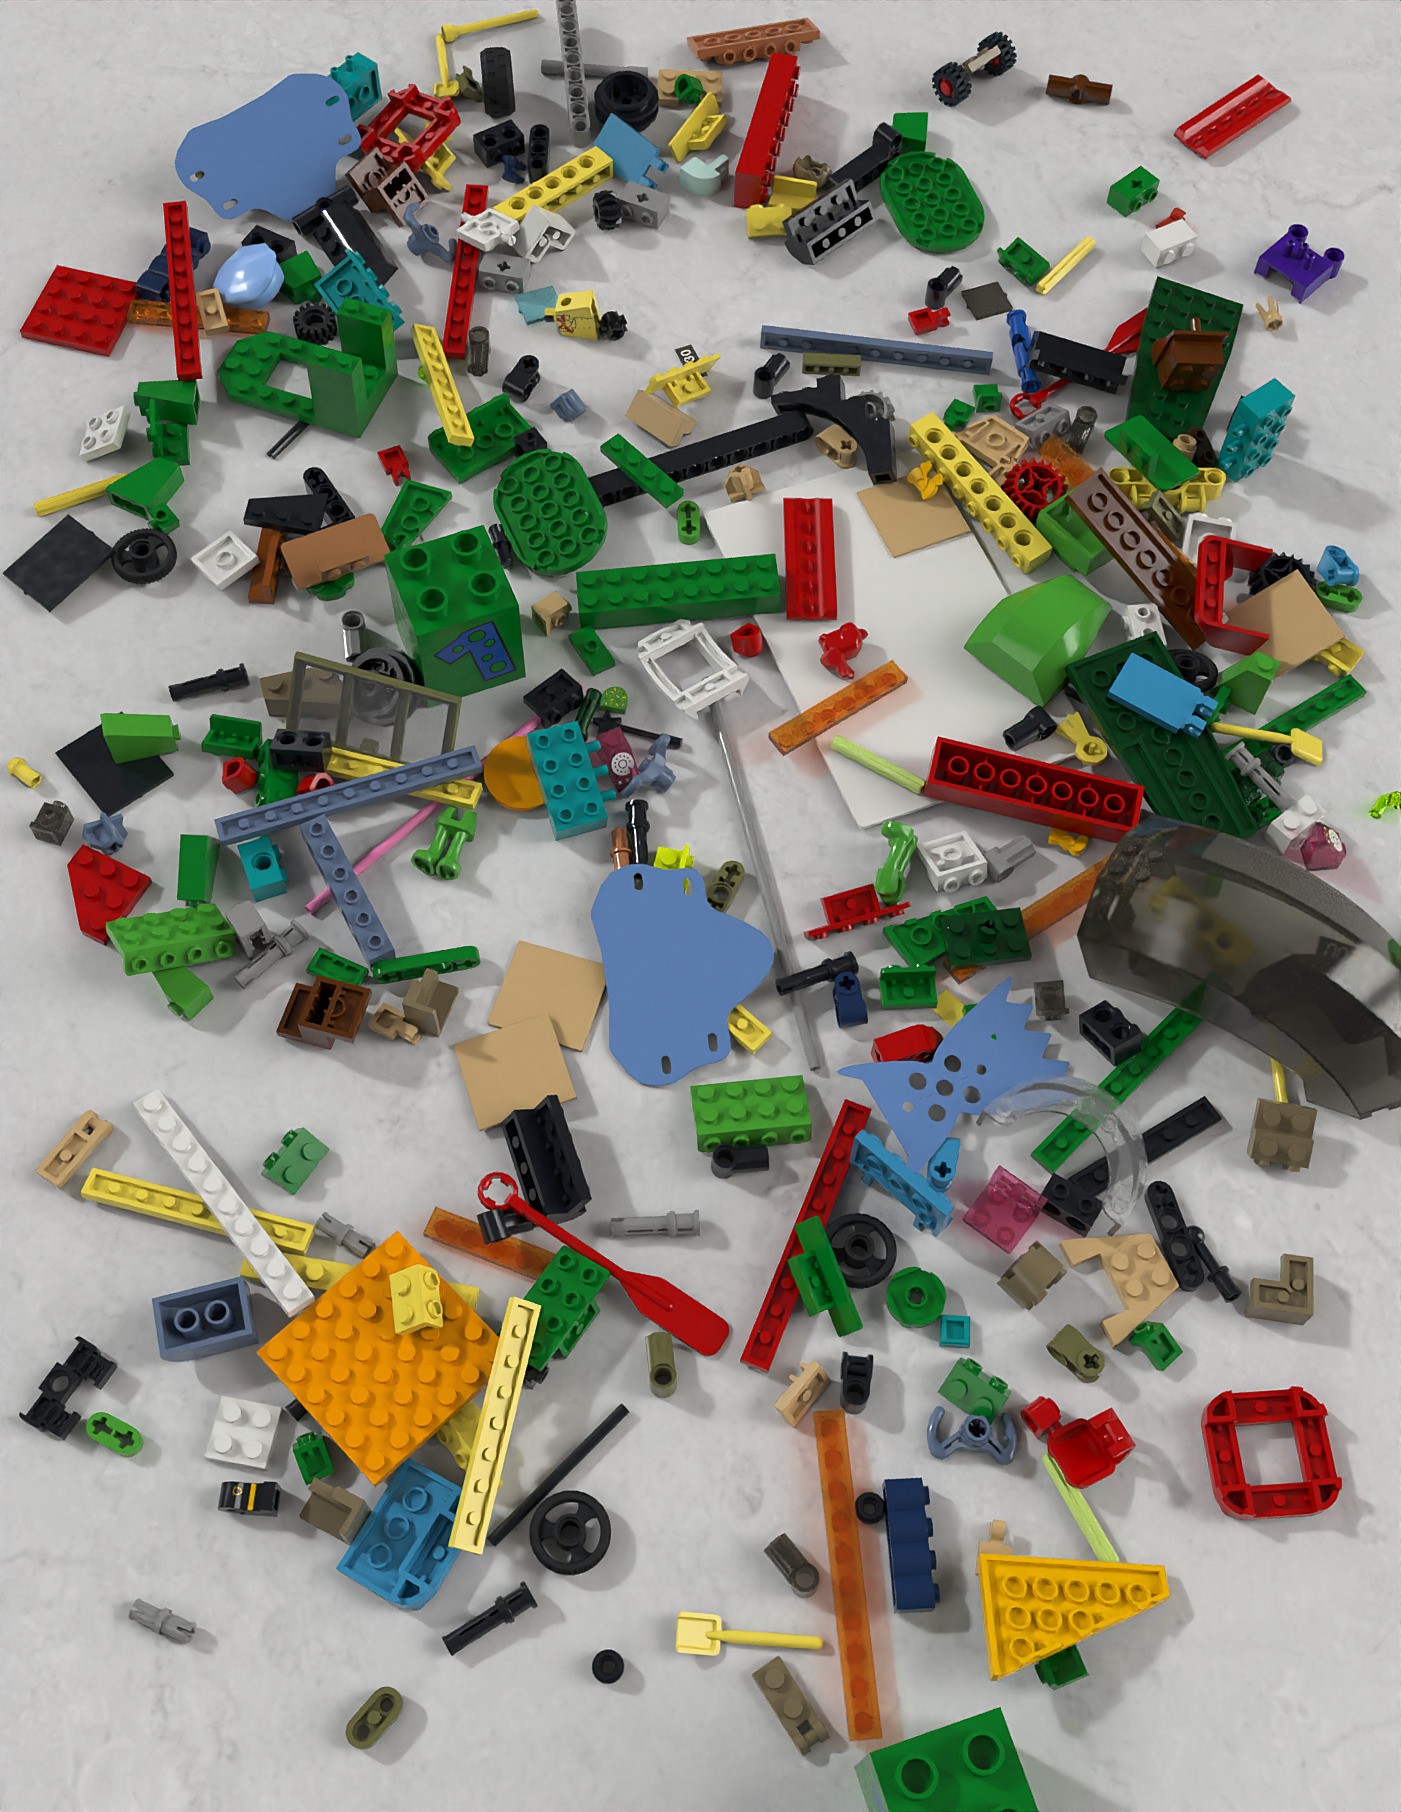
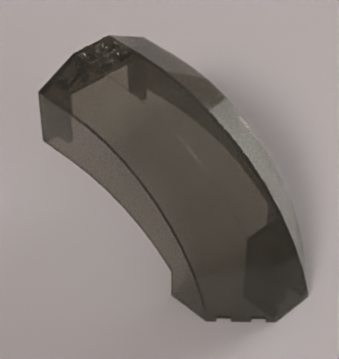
M1152 813L1122 836L1097 876L1077 932V938L1089 978L1174 1006L1218 1026L1251 1044L1303 1080L1306 1101L1359 1120L1371 1117L1373 1112L1385 1108L1392 1110L1401 1107V946L1377 921L1340 891L1311 872L1273 852L1232 835Z

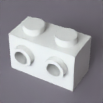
M1183 219L1145 233L1141 251L1157 268L1193 253L1198 236Z
M1154 603L1127 605L1124 616L1120 618L1121 630L1125 631L1126 634L1125 642L1156 631L1166 647L1167 642L1158 607Z
M1306 794L1271 822L1263 839L1283 856L1291 848H1298L1308 834H1315L1323 826L1324 823L1321 820L1327 811Z

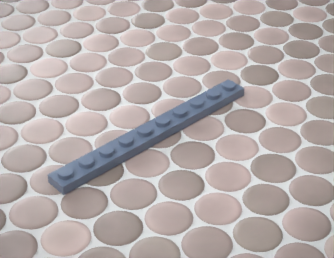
M762 325L760 348L796 353L861 355V360L982 375L990 374L993 360V352L768 325Z
M475 745L217 818L214 821L221 845L224 847L294 827L323 814L326 817L478 774L483 772Z

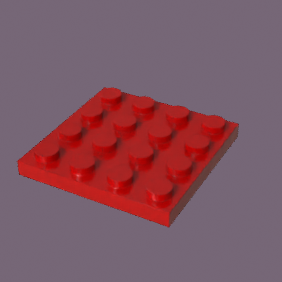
M56 265L20 329L21 336L26 339L109 357L141 298L136 287L137 282Z

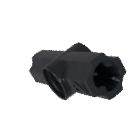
M346 185L328 197L319 198L315 205L293 217L291 222L297 233L304 237L316 230L324 221L320 209L339 203L354 207L359 201L353 189Z

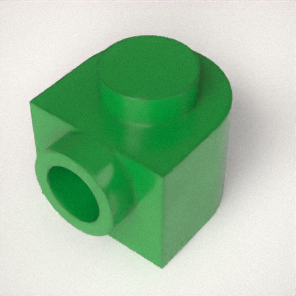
M681 74L676 79L674 88L678 101L689 105L698 103L700 95L704 93L701 81L687 74Z
M165 502L148 511L149 522L147 525L149 529L152 528L169 534L180 527L179 519Z

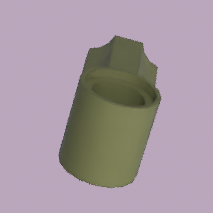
M655 1332L645 1336L650 1389L656 1397L668 1398L674 1394L677 1386L671 1333ZM663 1375L669 1377L671 1382L666 1385H660L655 1380Z

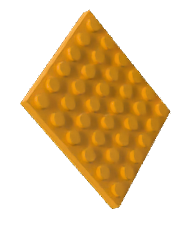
M398 1231L393 1233L256 1352L375 1488L488 1385L499 1342V1337L438 1273L440 1302L443 1308V1327L435 1329L427 1326L404 1336L395 1333L389 1275L416 1264L434 1269Z

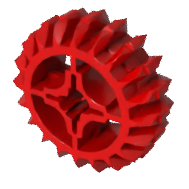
M1033 457L1029 463L1024 459L1019 465H1014L1012 471L1007 473L1006 480L1003 483L1005 494L1030 522L1032 518L1037 522L1039 512L1065 495L1068 490V485L1064 484L1066 476H1059L1060 468L1054 470L1052 468L1053 462L1045 465L1044 458L1040 459L1039 463ZM1023 478L1025 482L1023 484L1024 488L1022 491H1019L1018 481ZM1051 490L1053 499L1048 503L1046 500L1047 492Z

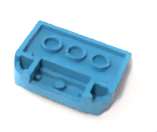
M862 1129L855 1136L849 1160L850 1164L858 1167L865 1174L861 1180L868 1187L874 1181H877L916 1215L913 1222L915 1228L922 1232L927 1227L937 1237L953 1220L951 1213L954 1207L951 1205L948 1197L941 1192L936 1193L928 1186L927 1180L921 1174L913 1173L907 1168L904 1160L898 1154H891L886 1150L881 1140L874 1134H868Z
M408 1458L400 1466L336 1569L397 1608L415 1611L422 1609L435 1596L462 1552L461 1550L448 1547L462 1489Z

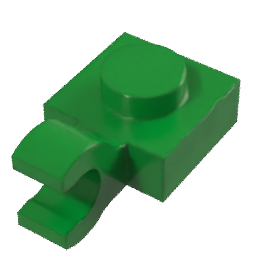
M954 398L944 413V424L951 432L955 431L957 426L964 429L974 415L976 407Z

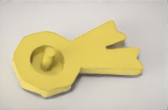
M1078 711L1074 715L1067 714L1066 720L1068 723L1063 720L1055 732L1076 744L1075 756L1084 765L1097 766L1106 759L1107 745L1099 737L1089 736Z

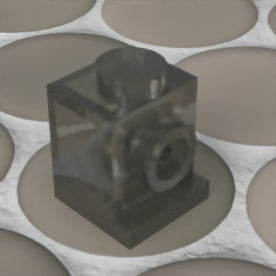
M54 801L53 804L44 802L35 821H31L29 827L37 840L61 846L74 818L65 803L60 801Z

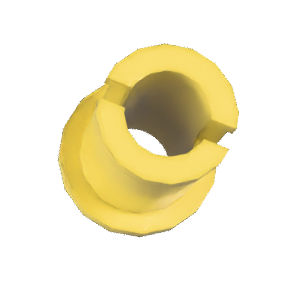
M15 757L7 765L9 774L12 777H18L29 788H35L42 780V775L30 768L23 758Z

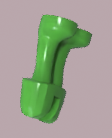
M447 806L434 824L437 832L429 849H418L411 858L412 864L425 874L433 876L436 871L439 878L443 880L457 879L461 870L458 859L465 841L471 842L474 839L477 813L466 810L461 820L457 821L458 807ZM448 838H452L453 840L445 857L440 859Z
M886 821L882 824L881 833L889 839L888 845L891 847V850L883 868L878 869L874 889L885 905L892 906L900 901L906 889L907 882L903 873L916 849L918 837L913 835L914 830L911 827L900 822Z

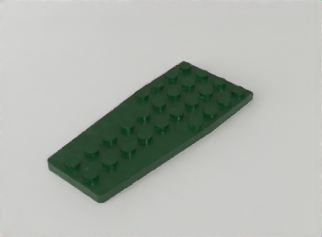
M1157 276L1140 331L1125 421L1141 415L1172 444L1179 435L1184 434L1190 427L1198 426L1203 428L1232 352L1244 304ZM1192 318L1200 319L1201 331L1229 332L1230 336L1222 344L1224 365L1207 391L1195 392L1193 390L1172 391L1170 389H1161L1158 368L1153 367L1151 346L1159 338H1165L1173 330L1191 331L1190 320Z
M1156 631L1070 663L1065 667L1066 674L1100 734L1133 783L1144 786V799L1186 861H1196L1255 835L1258 827L1208 724H1206L1198 739L1181 729L1175 734L1107 697L1110 688L1131 653L1185 680ZM1193 711L1191 716L1196 715L1206 721L1204 716Z

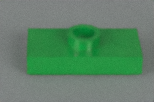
M591 625L568 635L570 643L593 676L615 666L614 658Z
M320 947L306 968L307 974L315 978L317 975L358 986L363 984L369 974L368 968Z

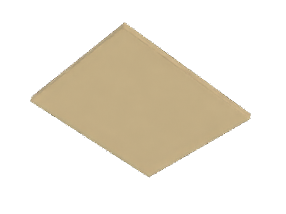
M931 467L926 476L930 480L937 475L933 467ZM908 475L897 478L896 482L880 484L856 493L893 558L971 532L943 483L941 486H938L936 494L929 500L922 499L921 491L914 484L907 482Z
M1298 569L1225 613L1229 617V620L1225 623L1227 625L1269 634V640L1255 652L1258 651L1281 662L1273 681L1345 638L1341 629Z
M519 940L487 1024L501 1029L549 1013L559 1046L582 1052L606 987L603 964Z
M549 1013L453 1044L479 1131L501 1125V1122L514 1110L534 1109L547 1095H557L560 1104L577 1099Z

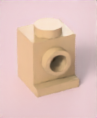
M555 591L531 605L532 621L548 637L551 635V629L561 626L568 620V613L572 611L571 604L566 598H562Z

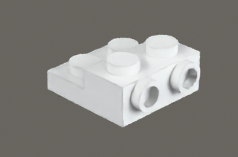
M1203 513L1189 514L1185 523L1179 560L1184 565L1197 567L1198 546L1204 538L1209 535H1215L1235 540L1238 523L1232 522L1231 519L1225 517L1213 519L1208 518Z
M966 831L924 842L916 846V852L927 868V877L938 893L943 891L952 893L959 886L969 883L971 885H979L987 878V861Z

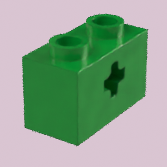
M1139 166L1110 186L1106 203L1121 215L1127 217L1131 213L1137 212L1147 202H1152L1156 198L1160 180L1145 168Z

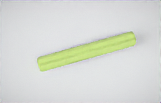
M836 735L832 740L831 748L917 794H920L924 789L926 781L840 735Z
M1046 1453L1042 1457V1462L1098 1560L1119 1562L1117 1554L1080 1490L1067 1484L1064 1474L1055 1459L1049 1453Z

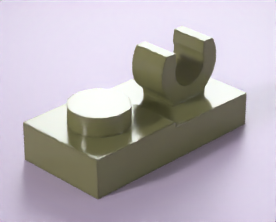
M1160 490L1152 492L1149 501L1142 504L1139 510L1140 513L1147 511L1149 515L1146 520L1148 522L1155 521L1161 532L1171 543L1179 541L1186 522Z

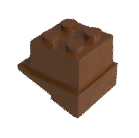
M1192 318L1190 320L1191 331L1173 330L1165 338H1159L1151 346L1153 367L1158 368L1161 389H1170L1172 391H1207L1224 365L1222 344L1230 336L1229 332L1201 331L1200 319Z

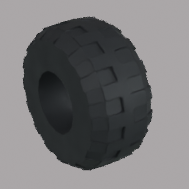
M505 47L485 48L480 52L485 113L491 117L510 116L515 112L510 50Z

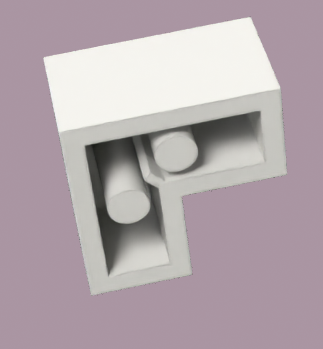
M533 205L519 225L520 230L514 233L513 236L516 237V242L512 247L522 258L530 259L531 262L538 264L550 245L565 250L576 231L561 215Z

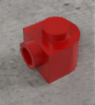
M747 623L730 634L733 651L746 657H755L764 648L758 626Z
M236 757L223 763L222 783L227 789L237 794L254 786L257 771L243 758Z
M326 773L306 776L302 779L296 792L300 795L333 786L334 782Z
M1039 1396L1020 1411L1024 1423L1038 1440L1045 1434L1049 1437L1055 1430L1063 1426L1060 1422L1062 1417L1059 1414L1060 1410L1051 1398L1046 1399L1043 1396Z

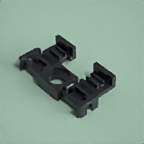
M80 1336L74 1338L78 1345L64 1364L61 1365L57 1362L40 1384L38 1389L42 1394L26 1415L21 1412L19 1413V1417L23 1421L32 1425L38 1431L44 1432L47 1429L64 1441L82 1417L75 1411L72 1414L65 1411V1403L83 1379L86 1381L87 1378L95 1381L93 1385L102 1390L118 1367L114 1362L102 1357L100 1350L95 1345ZM57 1377H68V1385L63 1391L56 1392L53 1390V1382Z

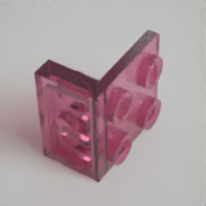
M999 1165L992 1174L989 1184L964 1215L963 1222L1007 1254H1011L1040 1215L1048 1199Z

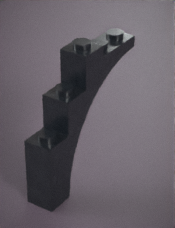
M829 374L822 378H816L817 387L814 388L805 387L797 391H782L779 394L771 395V404L777 415L799 409L803 410L806 415L829 420L848 432L864 452L868 475L873 485L897 481L895 432L890 418H876L870 421V407L865 396H852L846 399L845 385L840 374Z

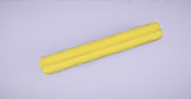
M1090 236L1085 237L1037 283L1036 291L1040 292L1041 295H1045L1094 248L1095 240L1091 239Z
M122 473L35 502L34 508L38 516H44L107 495L106 487L127 474Z

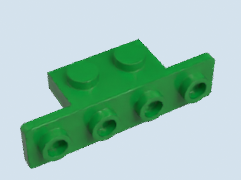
M267 738L262 746L258 747L255 756L258 762L257 778L255 781L258 784V793L255 798L256 807L298 796L296 792L298 789V771L273 769L269 750L273 739ZM268 834L263 835V836H259L258 839H259V838H262V837H265V836H268Z
M819 1216L796 1224L795 1230L805 1253L790 1258L787 1261L809 1317L828 1310L839 1337L862 1329L863 1324Z

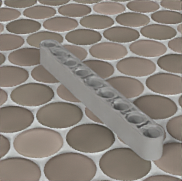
M556 0L571 141L575 147L585 148L591 142L576 0Z

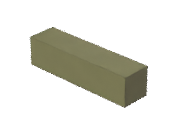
M803 352L802 374L860 376L861 355Z

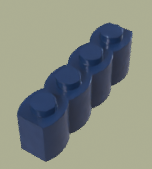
M189 226L193 270H195L199 265V260L209 253L211 243L208 233ZM166 244L160 255L153 259L148 270L143 272L136 283L139 297L162 306L171 301Z
M922 1478L884 1479L882 1490L885 1503L886 1535L894 1614L932 1612L935 1609V1603H940V1590L938 1583H933L932 1570H936L937 1567L935 1550H930L928 1537H933L932 1519L926 1518L925 1505L930 1504L928 1486H923Z

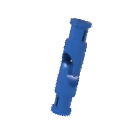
M1013 310L1007 314L1006 322L1010 325L1009 335L1018 376L1022 380L1021 390L1024 393H1035L1041 389L1042 383L1037 376L1038 371L1028 369L1026 366L1028 349L1032 339L1030 329L1025 322L1027 315L1024 310Z

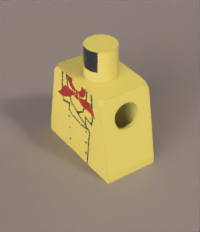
M593 290L560 294L556 307L545 309V321L557 322L560 333L563 336L598 339L600 332L598 321L601 318Z

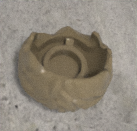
M806 155L803 159L798 157L792 168L794 178L816 182L817 189L823 187L832 175V170L827 163L819 164V162L812 160L810 155Z

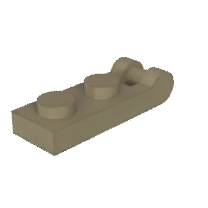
M777 1656L751 1675L802 1757L811 1751L810 1747L818 1741L823 1743L830 1738L826 1728L818 1719L780 1656ZM807 1721L811 1730L802 1736L797 1727Z

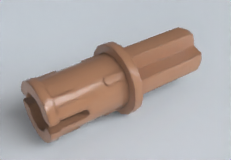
M620 827L615 828L611 832L613 850L610 852V855L614 859V871L623 866L630 865L629 857L632 855L631 850L628 849L627 830Z

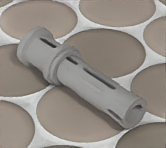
M1242 741L1225 758L1231 760L1241 770L1240 774L1242 776H1249L1283 813L1295 800L1260 766L1262 764L1261 760L1254 758L1244 747L1245 744Z
M293 919L290 922L291 925L280 935L272 937V943L233 975L235 981L243 989H246L247 986L283 955L289 956L292 953V949L303 939L308 940L310 938L300 923Z
M699 1210L683 1214H675L674 1211H670L666 1216L611 1218L612 1237L668 1234L671 1238H675L677 1234H695V1236H700Z

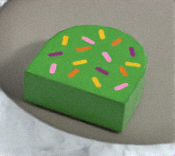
M620 687L606 689L602 695L600 710H609L612 713L625 715L628 705L626 691Z

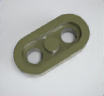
M392 1687L377 1689L348 1722L346 1727L348 1742L359 1750L373 1747L401 1715L404 1706L401 1694ZM387 1699L392 1700V1709L388 1712L382 1711L381 1705L383 1701ZM362 1726H368L370 1729L368 1737L361 1739L358 1735L359 1729Z

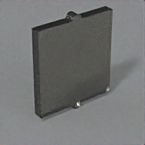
M998 281L961 291V295L967 304L966 308L970 309L976 321L1013 310L1007 298V293L1003 292Z

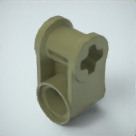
M1069 1324L1065 1325L1046 1345L1051 1356L1084 1383H1093L1098 1380L1105 1367V1359L1101 1352L1093 1347L1076 1328ZM1090 1362L1095 1365L1094 1368L1091 1367L1089 1369L1084 1367L1085 1364Z

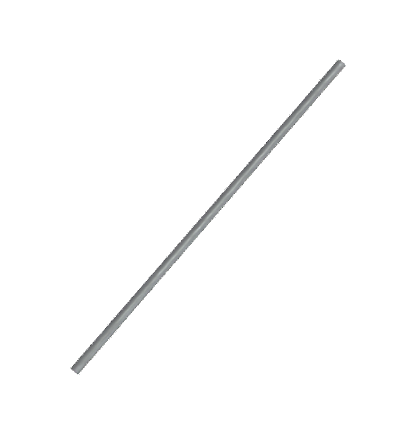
M718 701L709 705L783 975L787 977L794 974L793 966ZM796 990L789 993L809 1069L810 1071H817L821 1066L800 991Z

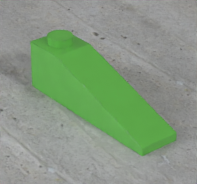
M185 966L152 972L169 1002L167 1007L177 1017L183 1015L191 1021L214 998L209 986Z

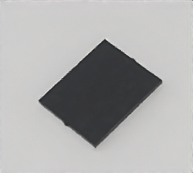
M68 514L2 574L20 588L25 595L30 596L48 612H51L110 559L116 551L97 537L93 531L88 530Z
M102 724L55 752L59 760L101 812L106 813L108 817L174 776V773L159 755L116 764L104 738Z

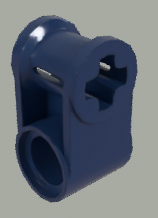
M851 972L840 973L835 979L833 988V999L839 1028L867 1024V1008L862 997L858 977Z

